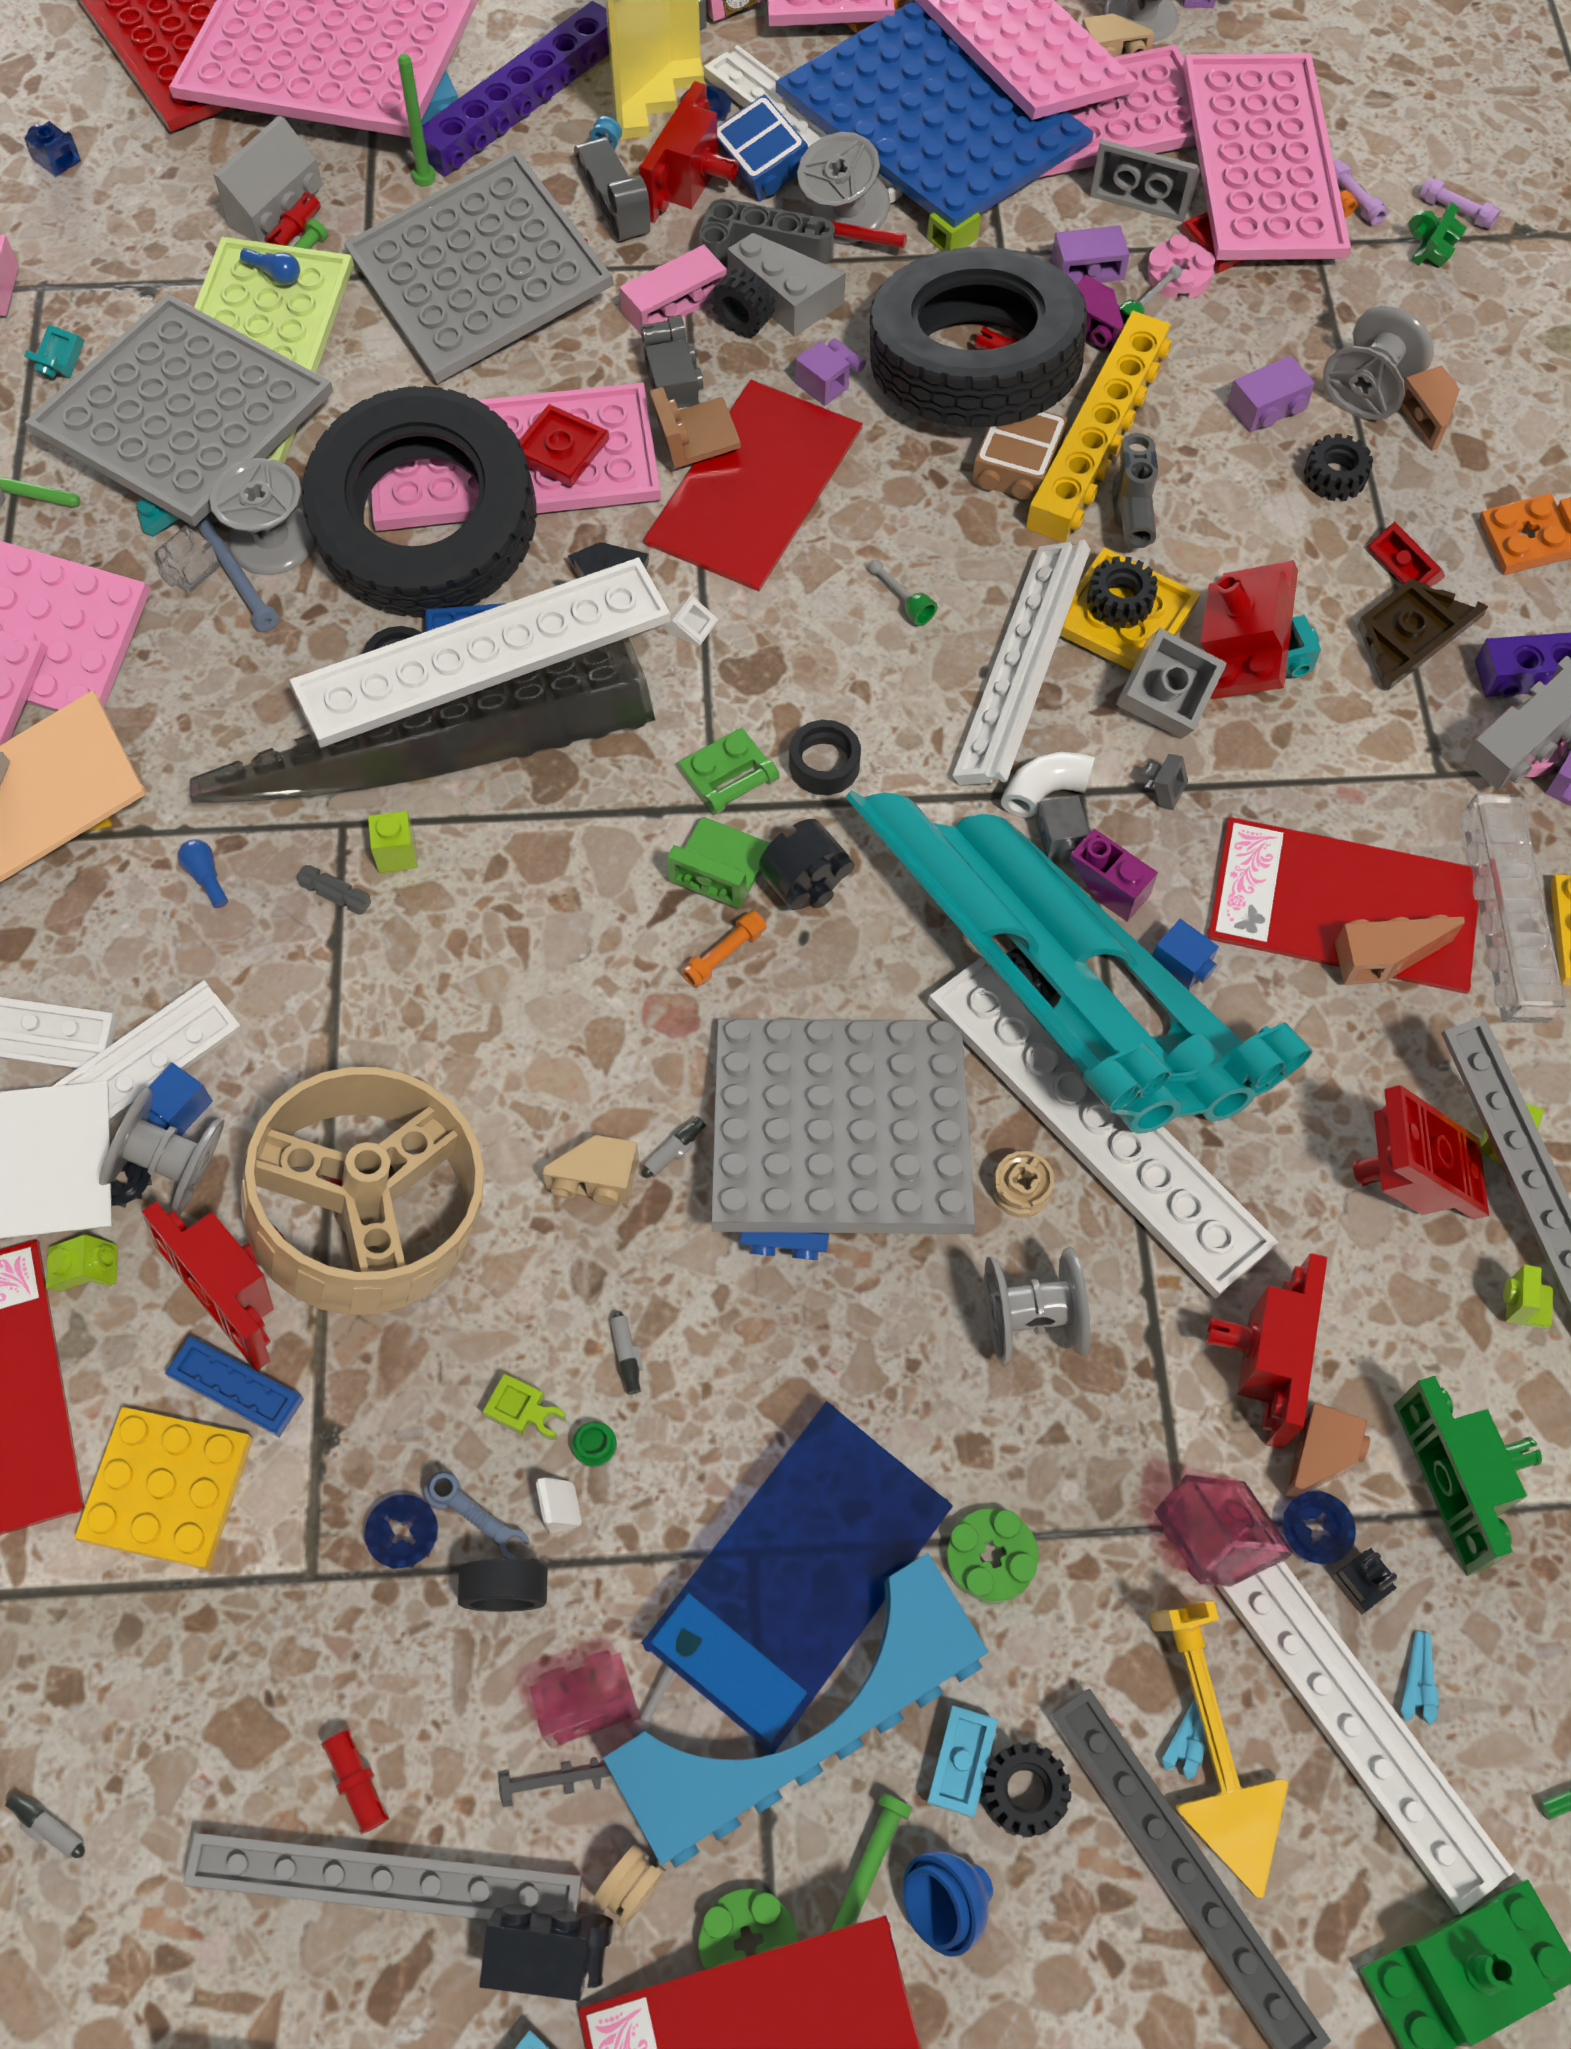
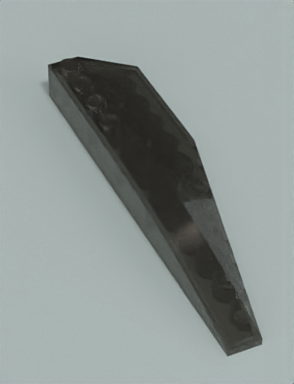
M627 637L319 748L316 739L312 740L311 735L307 734L294 739L296 745L290 749L278 752L270 748L259 752L250 764L244 765L241 761H235L190 778V798L192 803L273 800L392 785L464 770L515 756L520 758L528 757L539 750L550 747L563 748L569 746L574 741L589 737L593 739L602 738L608 735L609 732L624 728L637 729L648 722L655 721L647 680L630 638Z

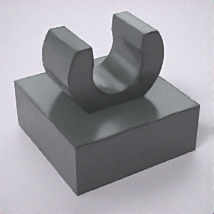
M1168 754L1162 766L1157 763H1147L1141 775L1142 778L1149 779L1145 785V790L1157 795L1159 807L1174 810L1188 783V777L1183 756Z

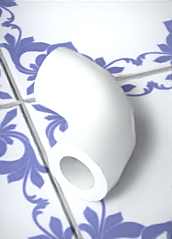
M1061 751L1035 757L1019 768L1003 793L1001 799L1002 807L1010 814L1026 818L1036 815L1040 802L1053 791L1064 789L1085 794L1096 757Z

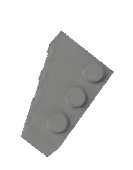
M755 233L750 234L727 249L728 272L735 268L737 271L742 268L745 269L746 274L750 271L753 272L757 280L761 278L764 281L762 285L769 287L771 290L769 296L774 297L775 300L773 304L775 312L772 318L793 336H796L844 304L846 273Z
M1568 656L1558 663V668L1547 685H1544L1541 681L1535 684L1530 689L1533 695L1517 708L1511 706L1475 740L1464 761L1498 791L1510 781L1515 784L1521 781L1532 768L1531 764L1536 760L1540 763L1545 762L1555 752L1560 741L1564 740L1566 743L1571 741V659Z

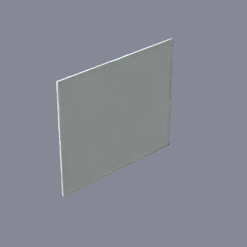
M108 1081L0 1092V1239L112 1227L111 1183L99 1185L102 1165L110 1147Z

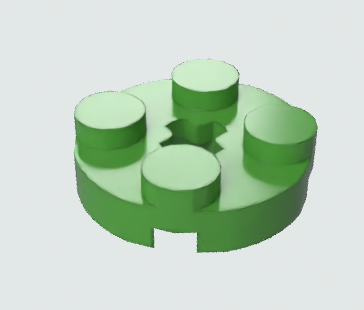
M991 1508L977 1510L964 1517L952 1531L946 1551L948 1572L957 1588L965 1594L968 1593L973 1598L980 1599V1602L987 1604L1006 1603L1021 1595L1034 1578L1039 1559L1035 1537L1029 1527L1020 1520L1019 1516L1010 1510ZM993 1544L995 1549L1001 1548L1004 1556L999 1560L1000 1567L993 1568L990 1561L982 1563L980 1555L985 1553V1545Z
M739 1889L721 1897L706 1913L699 1934V1952L705 1970L747 1957L744 1950L736 1951L734 1948V1941L741 1938L740 1929L744 1927H750L752 1934H761L763 1938V1944L756 1946V1954L798 1942L796 1926L788 1909L774 1895L757 1889Z

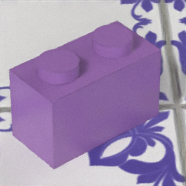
M1121 225L1056 232L1051 260L1053 265L1058 267L1060 271L1065 272L1074 281L1073 283L1077 284L1085 275L1102 283L1125 280L1130 253Z
M1290 355L1235 379L1227 406L1251 433L1262 427H1269L1291 414L1301 413L1309 404L1315 382Z

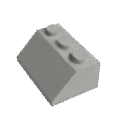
M281 116L276 117L213 174L229 228L256 242L264 240L265 236L280 222V215L283 211L290 210L304 192H309L311 196L322 186L317 159Z
M1101 139L1090 197L1184 222L1195 194L1200 168L1196 164Z

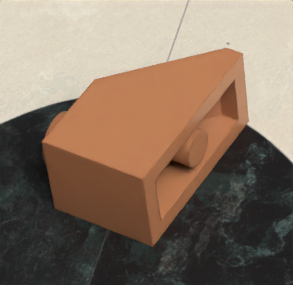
M1442 365L1406 377L1404 381L1405 396L1400 407L1431 451L1439 447L1460 391L1456 381L1450 377Z
M1314 1403L1306 1412L1304 1427L1300 1430L1284 1497L1294 1500L1346 1474L1358 1462L1363 1463L1370 1445V1437L1364 1435L1368 1420Z

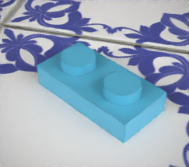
M952 1705L926 1804L972 1819L975 1817L998 1719Z

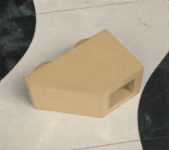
M1113 13L1083 18L1082 27L1102 47L1106 48L1113 57L1146 51L1152 48L1154 38L1152 29Z
M600 1135L591 1137L544 1167L543 1177L546 1189L551 1190L554 1195L562 1198H575L576 1195L591 1197L595 1202L607 1206L617 1205L618 1202L629 1204L639 1162L637 1142Z

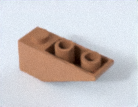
M1435 915L1427 919L1415 920L1397 917L1382 922H1369L1368 920L1360 919L1344 924L1335 941L1344 985L1384 983L1452 942L1465 923L1464 917L1448 918L1446 915Z

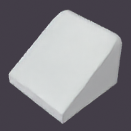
M690 595L677 607L670 617V622L666 623L663 629L699 647L719 619Z
M550 1478L537 1479L538 1497L543 1523L547 1532L549 1531L551 1534L579 1527L582 1520L574 1484L570 1481Z

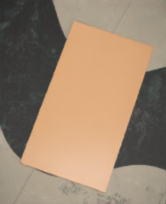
M93 690L0 745V752H3L10 760L0 785V882L146 795L144 786L141 784L99 700V696Z

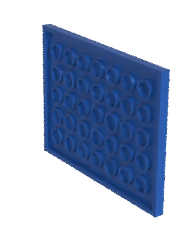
M915 0L894 11V16L882 18L776 80L775 92L828 134L850 132L869 139L878 151L880 163L878 173L930 214L934 212L953 228L977 212L981 214L1080 151L1092 143L1094 131L1067 111L1032 120Z

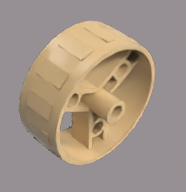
M347 1067L323 1072L302 1081L274 1101L258 1122L245 1153L240 1203L245 1234L253 1254L272 1281L294 1298L318 1309L346 1315L380 1314L403 1308L430 1294L447 1279L468 1248L483 1201L484 1166L480 1145L469 1122L451 1100L431 1085L405 1073L379 1067ZM342 1115H371L403 1124L402 1127L381 1143H359L352 1147L348 1154L291 1136L296 1131L317 1121ZM406 1150H414L419 1154L413 1155L406 1152ZM447 1159L461 1185L465 1206L464 1219L454 1234L433 1253L410 1265H406L392 1201ZM391 1165L396 1173L390 1179H388L389 1169ZM303 1167L308 1171L297 1172L292 1168ZM321 1175H324L332 1178L341 1179L342 1186H338L319 1177ZM256 1186L337 1212L338 1225L346 1232L354 1271L327 1266L305 1256L285 1241L267 1219L257 1196ZM370 1246H377L382 1248L385 1252L373 1253L369 1251L367 1248Z

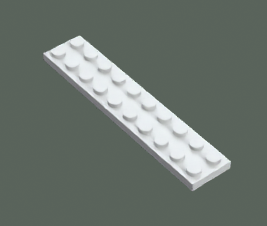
M638 557L298 676L289 681L319 748L666 624L670 622L671 613Z
M983 956L929 996L928 1004L937 1014L962 1033L963 1040L1215 1300L1275 1249L1279 1242L1164 1127L1152 1132L1137 1134L1132 1132L1116 1113L1110 1112L1082 1078L1083 1074L1026 1010L1018 996Z

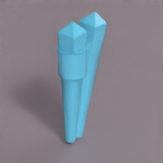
M1415 1631L1400 1715L1405 1721H1408L1414 1717L1415 1707L1423 1708L1422 1719L1429 1725H1432L1437 1720L1439 1698L1438 1687L1434 1684L1431 1634L1428 1632L1422 1634L1420 1631Z
M1195 1698L1162 1758L1165 1771L1174 1769L1178 1760L1185 1761L1183 1774L1187 1781L1196 1777L1198 1766L1202 1765L1206 1747L1203 1744L1205 1735Z

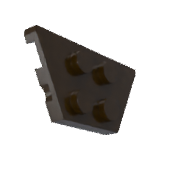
M1410 579L1364 614L1357 626L1381 681L1389 691L1482 618L1488 606L1478 601L1475 607L1454 600L1455 593L1443 589H1433L1428 584Z

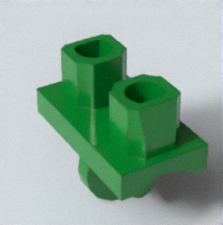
M1451 202L1441 218H1437L1431 210L1417 211L1411 217L1408 225L1409 230L1415 239H1422L1411 259L1418 266L1427 258L1441 268L1452 256L1456 249L1453 246L1460 240L1467 229L1465 225L1454 218L1459 210L1456 204Z

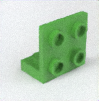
M702 817L685 848L673 845L667 856L669 881L740 909L761 871L759 860L770 843L709 818Z

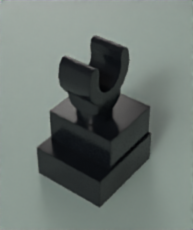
M1372 1548L1362 1552L1331 1576L1361 1615L1397 1588L1393 1584L1397 1580L1396 1573L1390 1572L1380 1559L1381 1555L1378 1552H1374Z

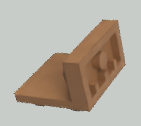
M663 387L650 390L657 421L675 469L741 448L739 436L723 397L678 410L675 399L668 400Z

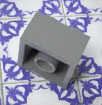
M1159 628L1147 639L1115 705L1182 739L1195 730L1227 663Z

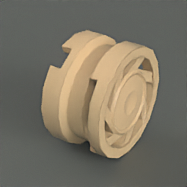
M1016 1151L1007 1155L998 1165L992 1184L993 1198L998 1207L1006 1214L1017 1218L1034 1216L1047 1206L1054 1186V1172L1049 1163L1040 1155L1030 1151Z
M636 1844L626 1852L613 1868L592 1900L601 1910L608 1908L614 1914L618 1912L619 1919L617 1924L622 1928L637 1914L666 1872V1869L661 1865L657 1868L652 1866L645 1859L646 1852Z

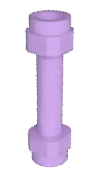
M1341 160L1333 161L1338 186L1354 195L1358 205L1362 208L1361 216L1367 223H1371L1373 226L1380 224L1388 214L1385 204L1378 197L1372 199L1351 177L1352 169L1345 162L1343 163Z
M1430 177L1427 179L1420 192V197L1425 199L1426 202L1434 205L1438 201L1447 206L1453 202L1459 207L1458 211L1476 219L1475 225L1488 229L1493 227L1501 211L1495 208V205L1488 202L1483 206L1445 189V182L1438 179L1434 180Z

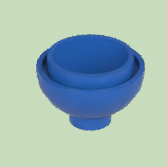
M945 1851L927 1852L912 1859L905 1869L902 1886L904 1908L910 1924L918 1936L938 1953L950 1957L966 1953L979 1942L986 1928L989 1917V1902L993 1896V1886L989 1875L979 1865L969 1864L963 1858Z

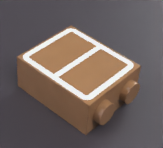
M1044 411L1023 421L1001 426H990L975 459L972 484L987 490L1009 494L1021 500L1033 501L1063 444L1068 418Z

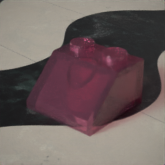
M1185 1475L1154 1510V1513L1164 1527L1166 1537L1175 1544L1187 1563L1188 1572L1202 1585L1231 1587L1288 1559L1294 1553L1244 1481Z
M605 1650L592 1654L583 1659V1667L570 1672H566L565 1667L549 1670L538 1676L539 1683L529 1686L541 1736L551 1749L641 1715L620 1653L611 1656L610 1650Z

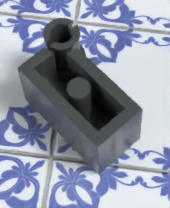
M682 315L667 317V321L641 324L644 361L652 390L663 387L667 399H675L678 409L699 404L698 390H703L704 388L700 368L694 369L693 364H696L695 348L693 343H687Z

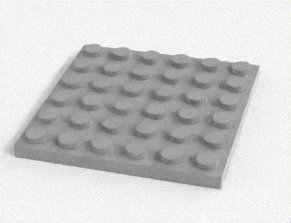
M517 149L344 242L347 253L352 255L354 263L437 384L614 286L611 273Z
M167 294L25 421V424L30 433L195 527L212 511L209 495L214 481L223 471L240 461L266 458L333 393L331 381L174 296Z
M718 1019L712 1232L974 1234L975 1214L963 1035L948 1021Z

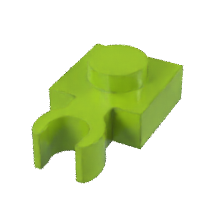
M505 1373L482 1412L485 1418L524 1436L529 1425H532L548 1440H556L557 1434L545 1427L546 1421L552 1417H556L563 1422L567 1420L565 1413L561 1409L554 1406H540L545 1397L542 1391Z

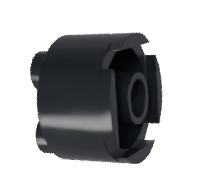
M806 819L794 824L793 826L797 831L788 837L783 833L779 834L767 846L759 860V867L763 870V872H760L761 875L792 910L802 909L812 904L816 908L826 905L834 896L832 890L843 878L852 872L855 866L847 852L818 820Z

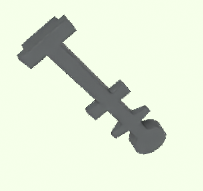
M592 1758L591 1769L572 1772L571 1763L562 1764L563 1774L511 1782L509 1771L500 1772L503 1808L513 1806V1793L564 1785L566 1795L575 1793L574 1783L592 1780L595 1790H598L601 1787V1778L611 1777L612 1774L607 1766H599L597 1758Z

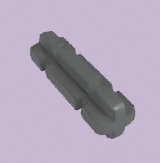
M305 865L301 872H299L297 880L301 887L310 891L316 889V894L342 907L348 905V910L358 915L364 914L371 904L370 895L367 892L358 888L352 890V885L328 873L320 874L321 870L312 865Z

